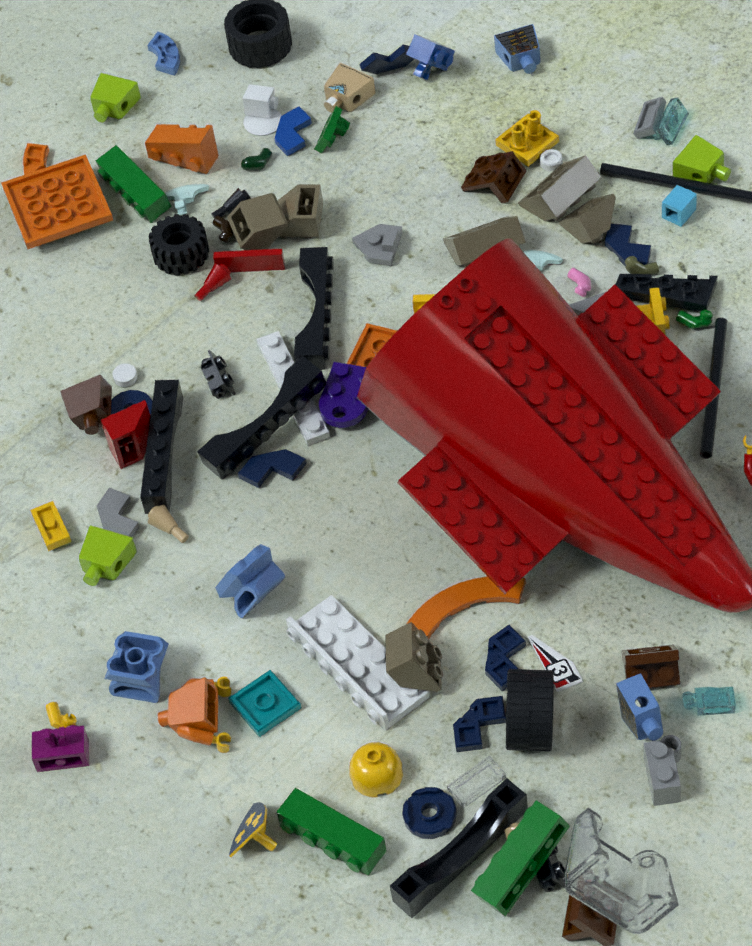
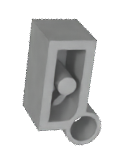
M674 735L664 736L661 741L644 743V762L654 806L681 802V784L676 763L681 759V741Z

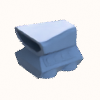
M260 544L245 558L236 563L215 588L220 598L234 597L235 611L240 618H243L283 581L285 574L272 561L270 548Z
M125 631L116 638L113 656L107 661L108 670L104 679L112 680L109 692L117 697L157 703L160 697V669L169 643L158 636Z

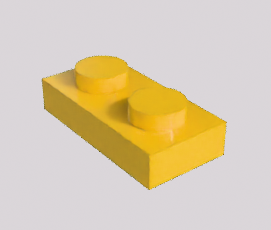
M53 501L30 510L48 551L72 542Z

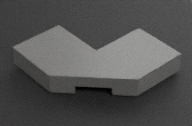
M108 488L97 504L103 529L129 537L134 536L139 529V523L121 516L131 502L130 495Z

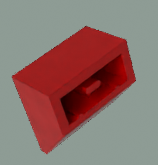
M145 400L101 420L109 450L120 469L142 460L146 454L151 416Z

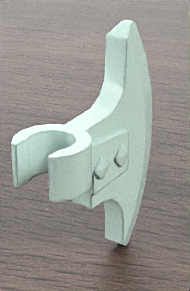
M185 185L167 191L165 194L168 200H175V208L178 210V214L183 215L187 214L186 204L193 202L194 197L198 193L208 191L209 185Z
M536 250L523 251L539 270H543V267L547 264H561L563 262L561 257L552 253Z

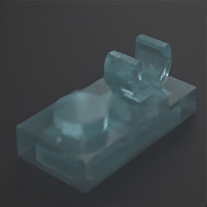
M678 97L670 99L656 127V134L652 135L655 140L662 139L666 145L674 143L689 114Z

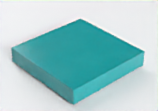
M271 669L228 698L232 707L258 737H261L302 708L301 703Z

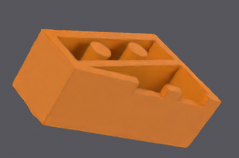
M157 124L145 141L148 158L190 169L194 172L207 174L219 156L212 125H206L205 128H197L196 125L180 128L179 125Z

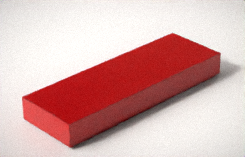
M282 249L221 251L213 253L214 264H224L231 272L285 270Z

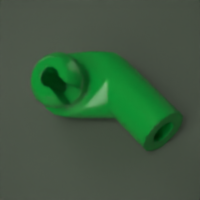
M681 310L676 316V321L691 329H698L709 326L712 323L713 314L709 310H702L700 316L694 317Z

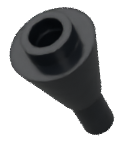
M237 188L223 206L211 213L213 218L216 216L223 217L226 214H230L241 201L251 198L245 189L241 191Z

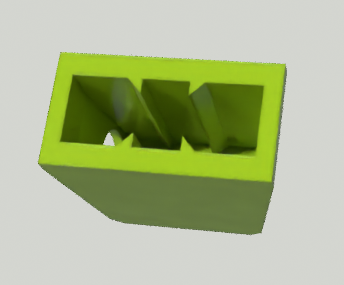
M101 73L90 97L93 111L95 112L94 118L102 123L105 122L107 117L122 119L141 98L138 83Z
M698 135L692 138L673 161L674 177L711 183L715 178L727 181L731 173V169L724 166L723 151Z
M90 525L79 555L82 571L86 573L83 581L90 586H96L100 578L111 581L116 580L137 552L133 537Z

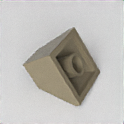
M614 194L592 198L558 222L560 226L581 243L591 242L594 244L603 239V234L610 230L616 197Z

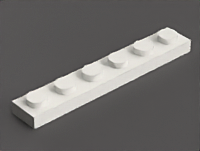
M279 331L258 338L257 344L279 389H281L285 371L294 364V361ZM311 398L304 408L298 410L293 415L307 446L330 438L329 431Z

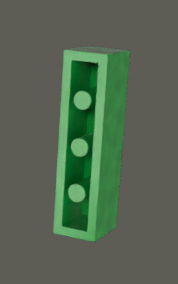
M117 145L95 160L99 167L97 172L104 181L109 180L111 188L117 194L119 192L122 193L123 200L127 205L134 206V210L140 218L145 217L152 223L172 207L166 194Z
M294 788L276 812L279 826L283 831L300 836L307 845L319 847L328 857L333 860L338 858L356 873L362 872L369 876L387 851L384 837L297 788Z
M536 800L525 811L523 819L518 826L509 833L507 841L500 851L494 854L490 865L484 873L476 879L471 891L484 903L506 917L567 832L570 825L559 814Z

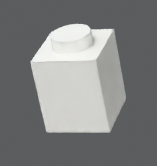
M248 85L242 98L245 115L270 118L273 110H276L278 107V97H275L274 87Z

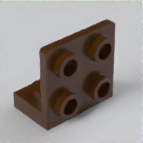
M513 151L481 156L475 161L471 172L465 177L461 189L469 191L490 187L501 203H506L510 200L527 171Z

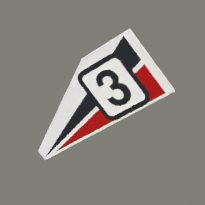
M533 635L528 636L544 669L553 671L554 687L557 692L583 682L572 661Z

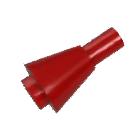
M214 264L204 285L194 295L195 298L202 301L210 291L212 292L230 281L231 271L224 264Z

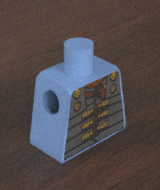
M533 24L494 35L495 52L510 71L515 72L523 69L525 73L530 74L536 70V65L541 60L540 47Z
M641 673L616 683L621 717L637 740L649 738L654 741L659 739L663 735L660 707ZM636 700L640 703V707L635 704Z

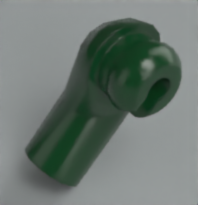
M263 148L258 156L246 157L241 161V167L246 171L262 170L272 156L271 150Z

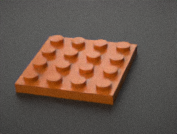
M86 154L1 182L27 249L113 221L112 213Z

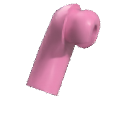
M574 267L570 269L567 277L578 284L574 290L575 293L585 297L587 292L591 290L590 278Z

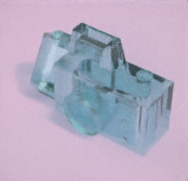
M733 687L694 688L695 693L686 691L682 694L684 707L688 710L696 707L697 716L735 713L736 703Z

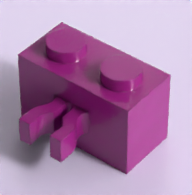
M70 725L66 728H45L32 732V761L36 771L44 772L89 766V738L85 727Z

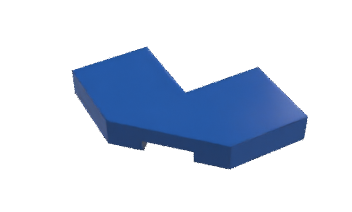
M299 106L280 117L274 138L275 144L287 156L306 146L305 140L297 132L312 124L311 118Z

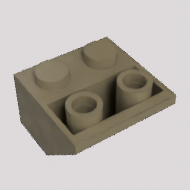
M298 184L278 200L289 224L279 237H319L323 210L321 185Z
M273 193L241 201L227 217L237 242L243 250L268 249L289 225Z
M410 622L385 635L386 672L400 687L434 692L442 690V653L437 645H433L427 639L423 630H419Z

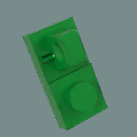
M336 106L328 117L314 150L322 153L327 146L331 147L335 141L336 135L333 133L344 136L347 132L350 122L340 116L342 113L341 108Z

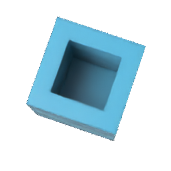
M676 185L662 201V218L682 227L696 211L697 194Z

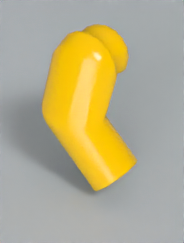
M50 702L46 705L45 708L52 727L59 729V727L66 728L70 725H76L77 719L75 715L70 714V717L68 713L61 715L57 702Z

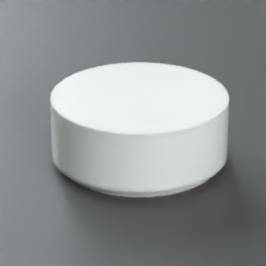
M549 149L540 155V166L546 171H554L563 163L562 154L557 150Z
M120 364L113 370V378L116 385L128 387L136 382L137 373L133 365Z

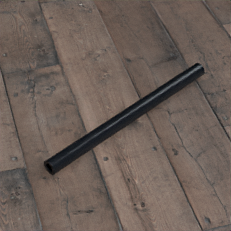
M602 163L600 168V174L671 188L679 185L696 193L752 203V191Z
M717 318L715 322L709 380L719 390L728 323L725 318ZM719 395L705 407L700 456L705 459H709L713 455Z

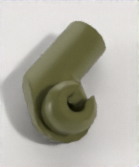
M630 256L625 260V268L630 274L653 275L659 273L656 262L643 265L637 261L635 256Z

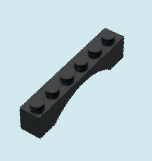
M328 247L300 248L299 268L301 279L315 296L316 302L310 321L295 337L294 359L296 362L301 356H304L320 370H325V361L330 359L329 346H326V342L331 340L330 327H327V323H331V309H328V305H332V292L329 291V288H333V275L330 274V270H334L333 256H329Z
M301 356L285 371L284 381L279 394L270 407L246 426L212 437L197 451L202 463L221 480L233 473L243 460L249 458L255 449L263 442L269 440L279 427L285 425L290 417L298 410L304 408L314 395L323 390L327 383L322 371L304 356Z
M155 380L140 494L145 514H149L153 507L165 505L170 512L173 443L183 405V394L179 380Z
M506 778L487 796L474 817L449 844L424 862L408 868L390 885L392 901L409 917L413 918L505 833L504 830L510 827V824L515 823L524 815L528 809L527 794Z

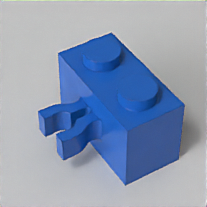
M415 34L406 55L420 61L413 75L428 80L432 66L447 71L453 62L455 50Z

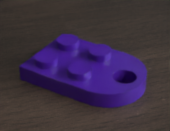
M339 362L333 363L326 381L327 384L324 386L319 400L320 415L327 424L338 428L351 427L359 423L366 416L368 408L357 399L366 367ZM339 412H343L346 414L341 418L334 417V415Z

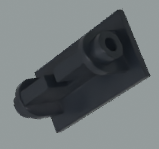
M208 350L210 358L202 360L201 369L206 380L209 381L207 383L212 395L217 399L223 398L228 391L235 395L236 393L232 386L234 380L225 370L227 367L225 360L222 356H216L212 351Z
M557 846L544 862V866L536 874L539 885L545 892L553 891L555 889L554 885L558 883L562 887L567 888L564 879L567 873L563 864L557 859Z

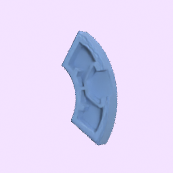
M157 32L147 45L148 51L153 52L158 57L155 64L157 71L175 76L180 66L178 48L169 36Z

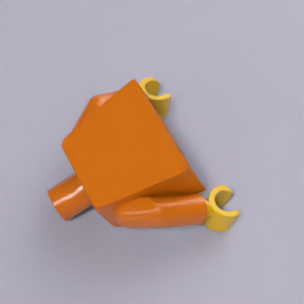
M225 676L220 677L217 682L206 677L189 679L180 689L170 693L168 710L158 713L159 724L162 727L169 726L181 738L209 746L213 743L216 744L219 752L227 753L229 746L220 742H231L230 735L222 732L214 736V733L218 732V695L221 697H229L231 695L230 680Z

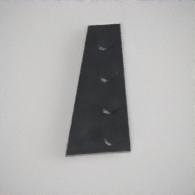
M619 274L615 285L628 298L649 303V289L659 288L660 296L665 297L666 305L701 312L708 309L717 285L718 276L709 275V279H697V275H687V279L673 278V275L665 274L659 278H652L651 274Z

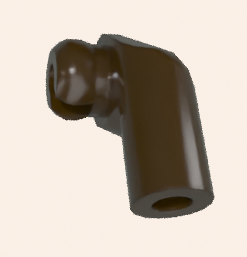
M216 216L213 220V225L222 231L219 239L229 243L231 237H234L230 223L224 218Z

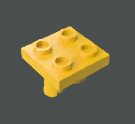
M532 110L530 114L525 115L496 138L495 142L496 146L503 151H513L519 161L529 167L540 158L544 151L551 149L559 143V135L541 124V113L537 110Z

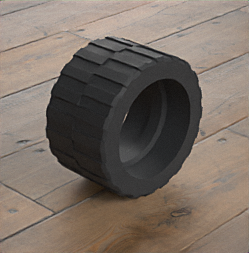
M245 0L240 4H236L227 13L224 19V28L228 49L232 59L237 61L238 64L250 68L268 67L280 62L290 52L292 37L288 13L279 2L274 0ZM256 31H268L260 35H248Z
M509 669L507 671V750H552L554 673L552 670Z

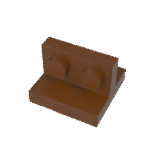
M674 644L621 650L626 679L641 673L649 688L680 684L679 651Z
M579 870L576 884L570 888L562 937L568 941L592 937L603 946L614 945L622 894L589 870Z

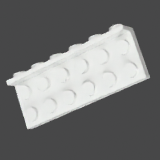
M332 595L296 621L291 616L286 619L288 627L286 632L289 638L295 643L298 641L302 645L304 653L310 659L314 658L318 662L322 672L326 675L330 674L334 678L337 687L343 692L346 690L351 695L353 703L358 708H364L371 722L375 725L379 724L385 731L430 698L429 691L400 687L386 672V648Z

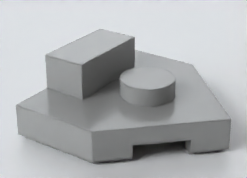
M378 224L353 237L352 241L356 248L360 249L364 254L365 259L369 263L392 266L403 232L402 226Z

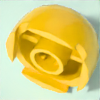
M380 742L367 743L361 746L350 760V779L354 788L362 795L372 798L378 797V794L386 793L388 795L401 783L403 778L402 762L397 752L389 745Z

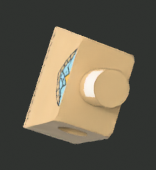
M340 62L324 85L326 97L324 107L331 113L336 106L348 112L354 111L376 94L374 78Z

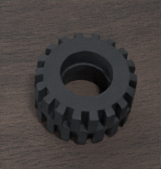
M174 214L173 217L167 216L165 220H159L157 226H153L152 232L149 233V244L154 263L158 265V269L161 271L165 270L167 274L174 273V275L184 273L185 275L189 274L191 270L194 272L198 270V266L202 267L205 264L204 260H207L209 257V245L205 227L194 216L190 218L187 214L179 216V214Z

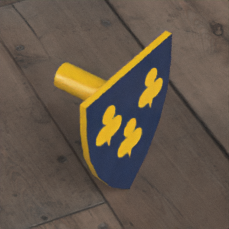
M253 803L244 817L233 839L229 853L230 857L235 855L251 838L269 851H273L277 846V842L265 834L267 807L263 803Z

